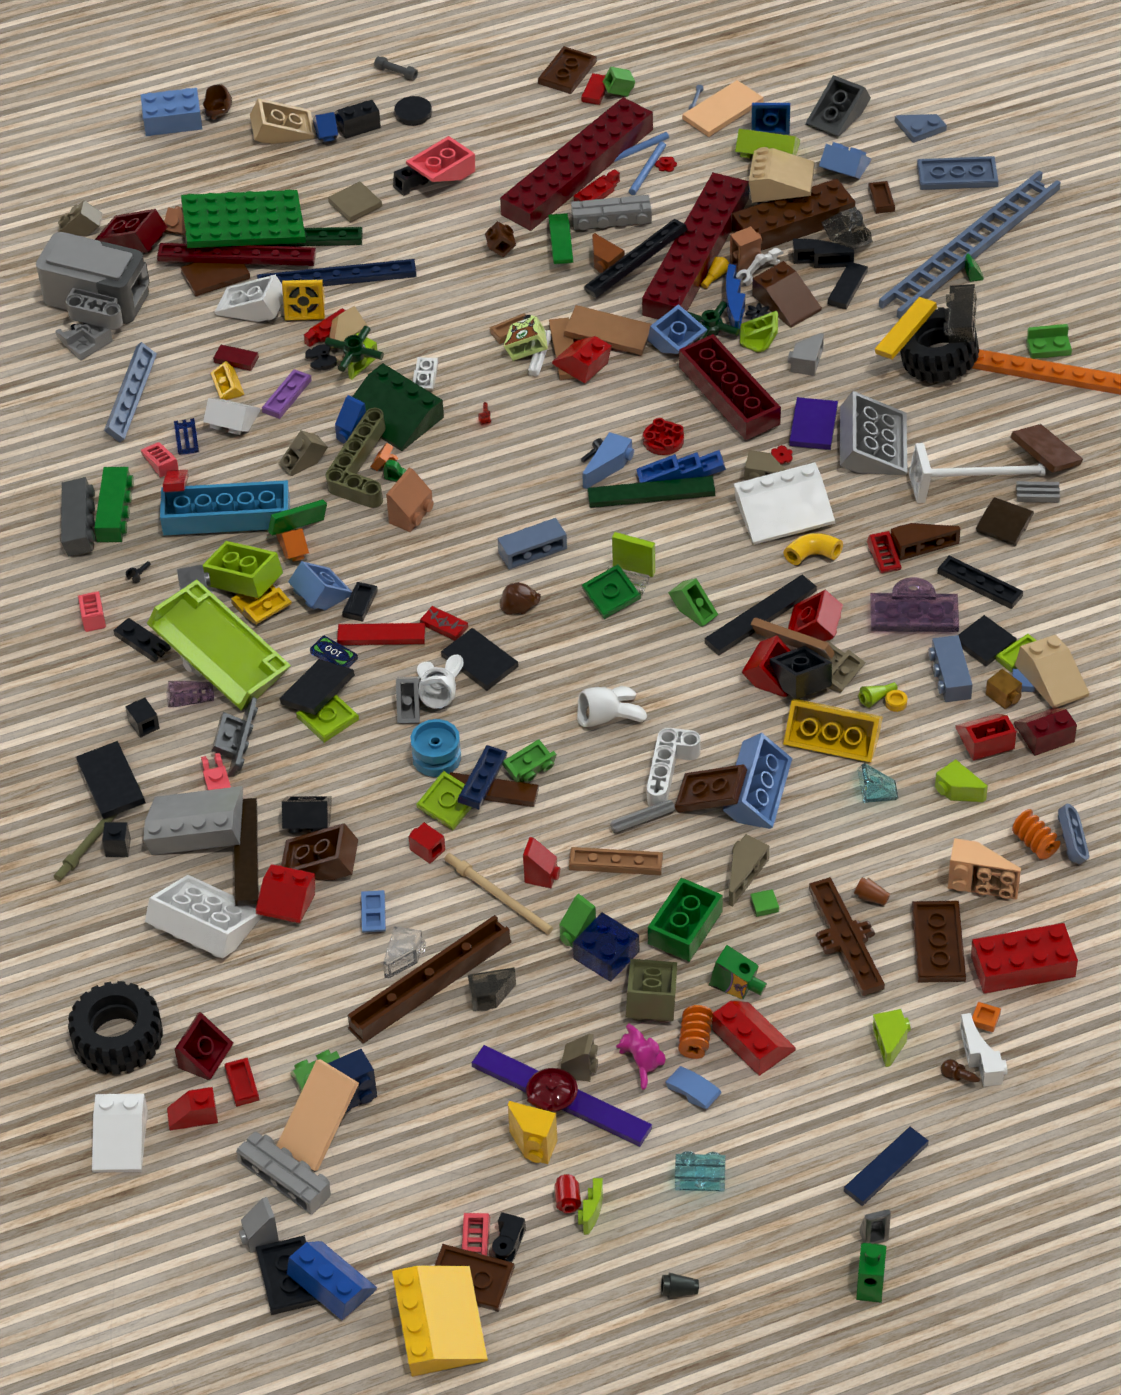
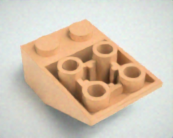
M954 838L950 859L948 889L998 896L1005 899L1018 898L1020 867L979 842Z

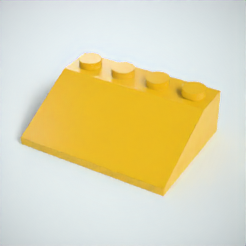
M413 1266L392 1271L412 1377L488 1361L470 1266Z

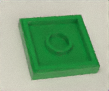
M619 564L582 584V589L604 619L641 599L640 593Z

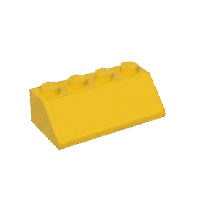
M794 699L791 700L783 745L871 763L879 739L883 716Z

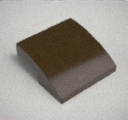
M994 497L980 519L976 531L1016 546L1023 530L1026 531L1034 511Z

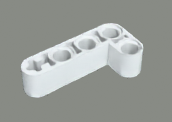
M664 728L659 731L647 784V804L649 807L668 800L676 759L695 760L700 756V735L696 731L676 728Z

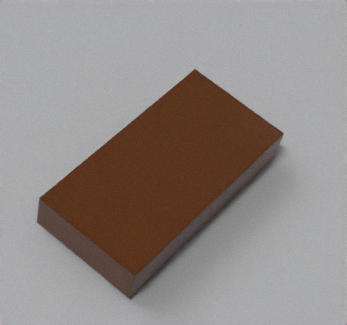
M888 181L868 183L875 213L895 212V204Z

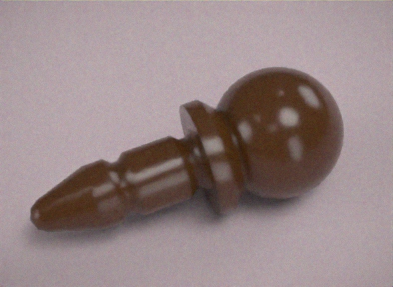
M953 1059L945 1060L941 1065V1073L946 1078H953L956 1081L964 1079L969 1082H980V1078L975 1073L965 1070L964 1065L959 1064Z

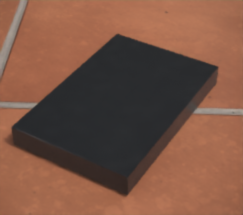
M471 628L441 651V656L446 660L453 655H460L463 658V667L460 671L486 691L519 667L517 660L474 628Z
M318 659L279 698L282 705L316 715L355 676L354 670Z
M305 1235L256 1247L271 1315L320 1304L315 1297L287 1275L289 1257L306 1243Z

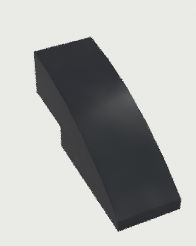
M793 239L792 255L794 264L813 263L814 269L846 267L849 261L854 262V249L847 246L817 239Z

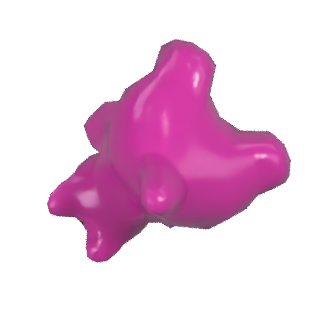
M628 1023L626 1029L629 1033L622 1035V1039L616 1045V1048H621L620 1054L632 1053L639 1068L641 1089L644 1090L648 1084L647 1072H652L658 1066L664 1065L666 1058L655 1040L650 1037L646 1040L638 1029Z

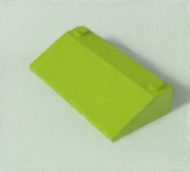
M197 579L154 607L147 622V625L241 711L247 707L252 697L258 699L291 667L283 657Z

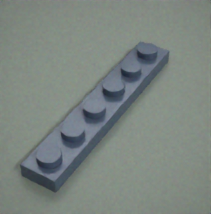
M142 342L135 348L104 429L106 433L118 442L123 441L126 437L157 353Z

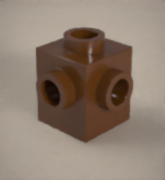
M497 221L485 233L489 250L502 257L516 246L514 232L509 225H504Z

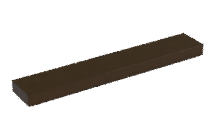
M257 798L243 799L240 845H234L235 906L257 905L259 898Z

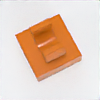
M386 443L378 452L370 467L378 471L381 466L384 468L387 460L397 461L398 457L390 454L393 446Z

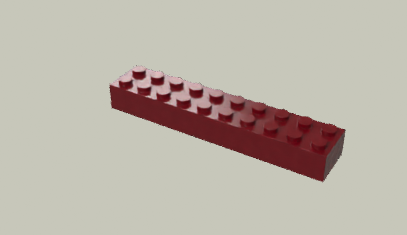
M622 97L501 196V215L532 231L548 218V215L554 213L613 164L623 151L633 147L653 130V112Z
M712 172L684 222L688 230L674 240L642 297V316L659 320L678 304L688 311L701 287L702 281L707 276L714 257L719 255L732 231V213L743 210L749 200V181Z

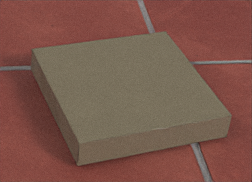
M360 181L328 197L329 203L350 223L382 207V201Z

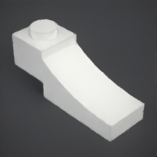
M971 1013L961 1014L960 1031L969 1068L979 1067L983 1087L1003 1085V1077L1007 1074L1006 1060L1001 1059L1000 1051H994L983 1040L975 1027Z

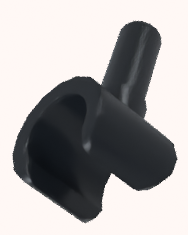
M601 438L593 441L592 446L594 449L581 458L583 463L595 455L603 442Z
M147 561L138 569L129 568L126 571L127 579L130 580L132 577L133 583H139L141 580L140 575L151 563Z

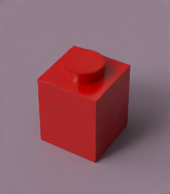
M425 822L418 828H414L408 836L410 850L429 864L445 851L444 836Z

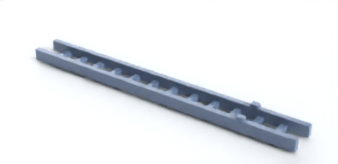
M1037 171L879 299V307L883 309L895 298L905 302V304L897 309V317L900 319L918 297L929 299L933 292L965 267L966 254H970L973 259L978 257L1059 191L1061 182L1056 180L1048 188H1045V184L1040 182L1043 172ZM1032 188L1040 194L1033 198L1026 194V192ZM1020 198L1028 202V204L1022 208L1014 204V202ZM1009 208L1016 213L1010 218L1002 212ZM997 218L1004 223L996 227L989 222ZM984 227L992 233L984 237L977 232ZM972 237L980 243L972 247L965 242ZM960 247L967 251V253L960 257L953 253V251ZM947 257L955 263L947 267L940 262ZM935 267L943 273L935 277L928 272ZM922 277L930 283L926 287H922L915 282ZM911 288L918 293L911 298L903 292Z

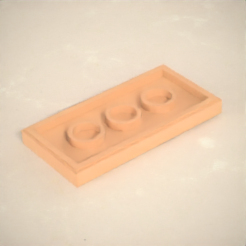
M736 80L683 113L682 119L710 137L751 111L752 103H763L764 97Z
M321 1059L316 1060L276 1146L280 1149L283 1147L288 1149L294 1159L299 1162L301 1160L306 1162L313 1171H317L359 1083Z

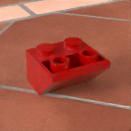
M994 714L955 726L973 761L1015 749L1017 732L1008 715Z

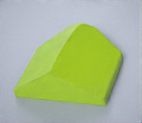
M774 311L742 323L740 329L741 346L755 352H764L768 349L778 333V312Z

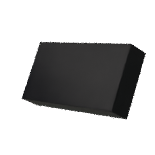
M357 582L342 611L343 617L363 622L378 592V587Z

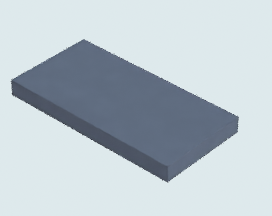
M995 156L917 159L920 190L998 187L999 181Z

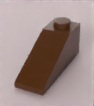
M909 523L891 528V537L898 558L901 561L959 544L961 529L959 526Z

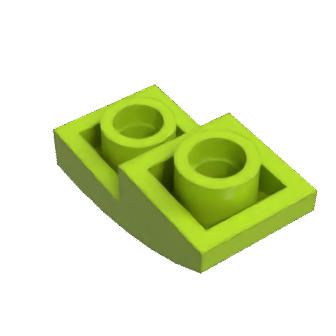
M593 1178V1188H588V1200H583V1210H578V1225H583L584 1235H589L600 1215L603 1201V1178Z

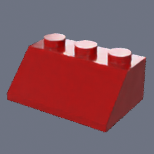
M729 1001L712 1013V1030L759 1076L796 1051V1047L749 1002Z

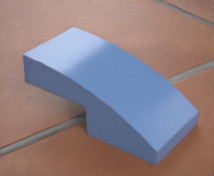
M385 891L361 892L362 933L386 931Z
M682 1066L665 1081L668 1089L686 1095L689 1103L707 1109L721 1094L720 1089L714 1084Z

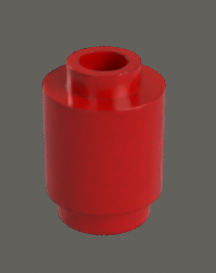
M570 1174L559 1176L554 1185L556 1207L564 1213H573L581 1207L579 1182L575 1176Z

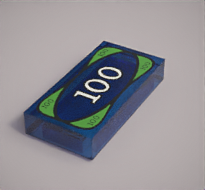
M325 635L310 648V653L319 659L347 668L358 659L357 653Z

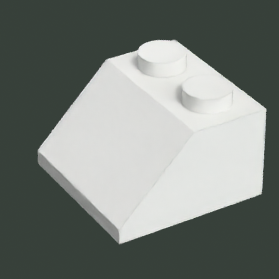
M208 398L203 422L209 423L210 428L222 430V427L229 428L228 432L240 435L241 431L248 432L260 412V408L225 399Z

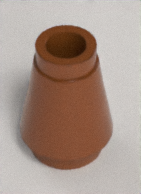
M862 877L854 891V894L858 895L859 899L883 906L886 905L891 894L869 877L867 879Z

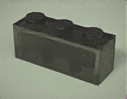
M975 284L950 286V293L946 294V305L948 308H945V320L947 323H944V334L948 335L949 343L974 342L977 309Z

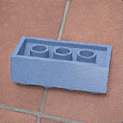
M762 732L742 742L736 765L744 764L747 768V773L738 803L723 806V811L738 823L771 829L774 826L792 758Z

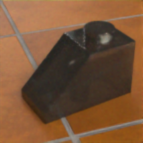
M515 967L468 975V987L473 1012L487 1011L500 1005L516 986Z

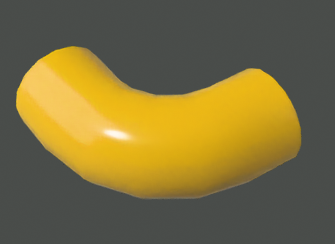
M810 533L792 541L784 549L783 553L786 560L793 565H799L810 555H823L835 560L842 551L843 541L823 533Z

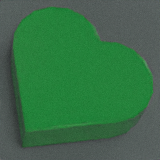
M387 460L383 468L384 479L397 482L406 472V469L402 468L395 460Z

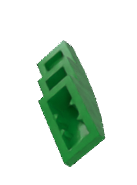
M568 213L548 215L553 263H573Z

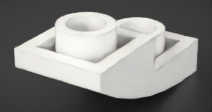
M417 357L413 382L426 390L433 391L438 358Z

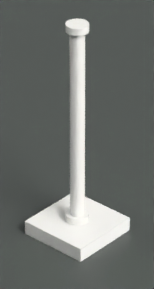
M924 443L915 444L909 469V476L917 503H925L931 477L1045 475V466L1041 463L1036 466L931 469Z

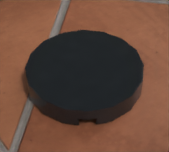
M419 96L405 97L396 103L394 114L396 120L402 121L403 124L416 126L425 123L428 117L430 119L432 116V106L425 98Z

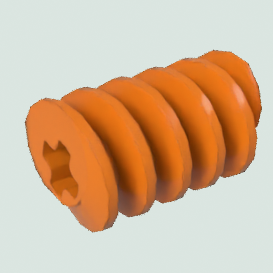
M1031 809L1025 810L1015 819L1012 827L1013 833L1021 841H1024L1025 845L1030 847L1031 851L1036 853L1039 859H1047L1059 849L1061 842L1059 840L1056 841L1057 834L1051 833V828L1045 827V822L1039 821V817L1033 815Z
M689 1006L682 1013V1027L678 1050L685 1057L699 1059L704 1057V1051L709 1049V1034L711 1033L710 1026L712 1025L713 1011L707 1006Z

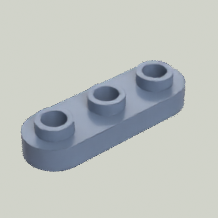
M1065 804L1058 809V820L1061 823L1062 837L1067 847L1066 853L1072 862L1082 864L1089 859V851L1081 819L1077 810L1071 804Z

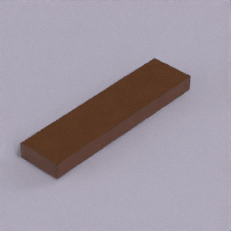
M450 772L451 776L466 784L470 776ZM495 779L484 800L534 807L539 785Z

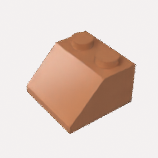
M410 467L386 494L389 524L411 532L415 526L421 523L422 518L427 512L432 510L434 505L431 489Z

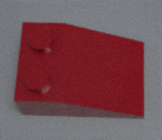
M156 209L115 215L95 240L147 253L152 250L153 244L163 236V232L168 227Z

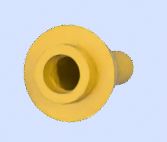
M714 257L707 277L701 283L704 289H707L713 281L727 273L729 262L726 258Z

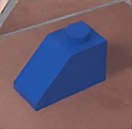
M334 112L314 116L313 124L318 140L323 139V142L334 141V137L338 136Z
M349 395L345 398L335 423L336 439L341 443H346L366 413L365 403Z

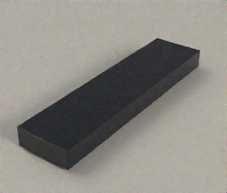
M950 555L938 567L937 574L1010 609H1013L1023 597L1022 590Z

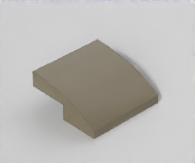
M828 641L835 653L832 660L827 659L832 662V686L828 688L842 692L866 662L850 650L844 653Z

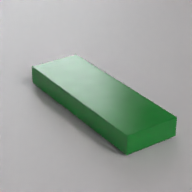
M322 499L272 514L268 532L273 536L323 521L327 503Z

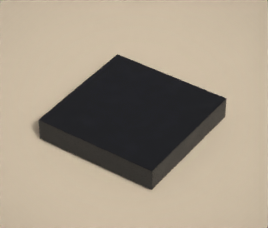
M985 615L958 634L962 649L985 666L993 662L998 653L1017 641L1016 637Z

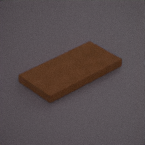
M912 901L918 983L966 982L959 901Z

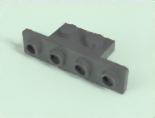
M252 697L245 708L243 719L223 712L219 720L211 751L232 759L228 772L230 777L236 771H240L245 759L242 758V755L245 754L249 745V741H246V739L250 736L254 726L251 724V720L255 718L258 707H255L257 698Z

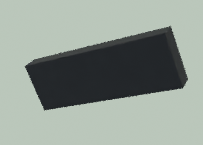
M849 261L828 298V305L847 309L868 272V266Z

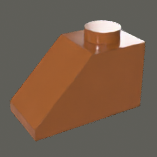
M596 233L592 235L594 269L602 273L624 257L625 250Z

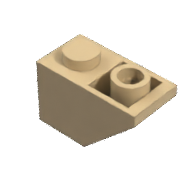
M355 306L332 320L329 338L344 342L346 337L360 333L362 328L367 326Z

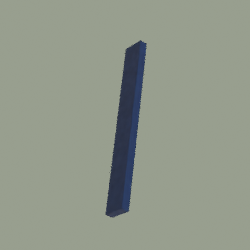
M415 259L257 274V279L276 274L281 284L282 281L323 280V287L417 277Z

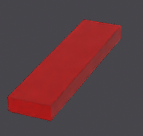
M188 469L167 471L163 482V492L184 491L189 477Z
M425 623L338 624L337 643L338 645L425 644L426 627Z

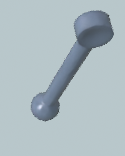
M703 85L696 86L697 92L692 104L689 105V110L696 106L699 94L704 90Z

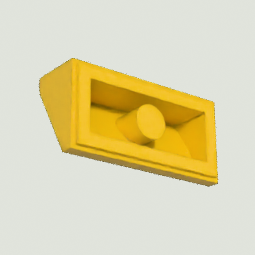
M225 361L210 373L220 399L229 400L244 395L236 371L228 362Z

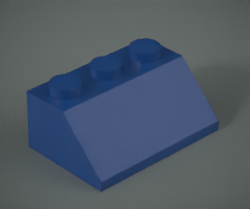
M322 1241L306 1242L289 1257L287 1275L341 1320L345 1319L377 1290L373 1283Z

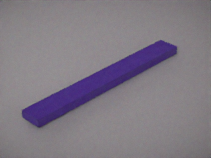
M483 1045L471 1062L473 1068L525 1093L529 1079L538 1072V1070ZM579 1089L575 1100L569 1106L562 1109L641 1147L652 1130L651 1123Z

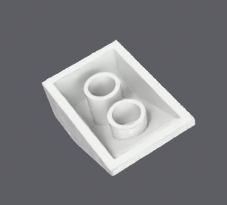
M275 274L229 286L226 288L215 310V314L256 322L270 321L277 316L283 304L282 284Z
M95 1094L92 1147L93 1173L142 1172L148 1113L144 1094Z

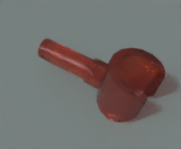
M487 402L483 403V412L478 413L481 425L492 423Z

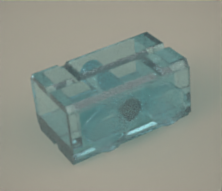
M690 1151L676 1154L675 1190L725 1191L726 1155H720L717 1152H709L706 1155Z

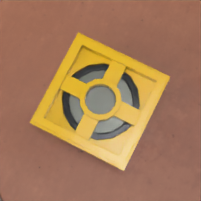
M302 279L282 281L285 321L325 319L323 280Z

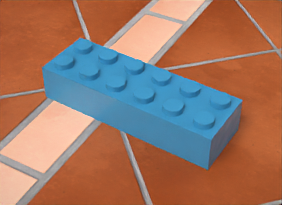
M288 480L186 486L184 491L163 492V487H161L160 521L163 536L268 530L272 514L290 509Z

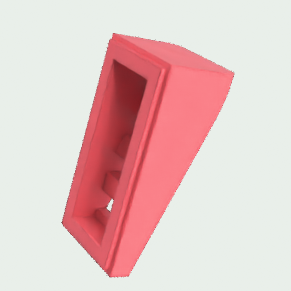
M160 442L141 450L142 455L160 478L165 476L169 470H178L177 459Z
M99 591L79 595L78 599L85 631L89 632L105 628L106 623Z
M464 1213L462 1249L482 1252L483 1255L488 1256L489 1213ZM470 1225H483V1228H470ZM470 1234H482V1237L469 1236ZM469 1243H482V1247L468 1246Z

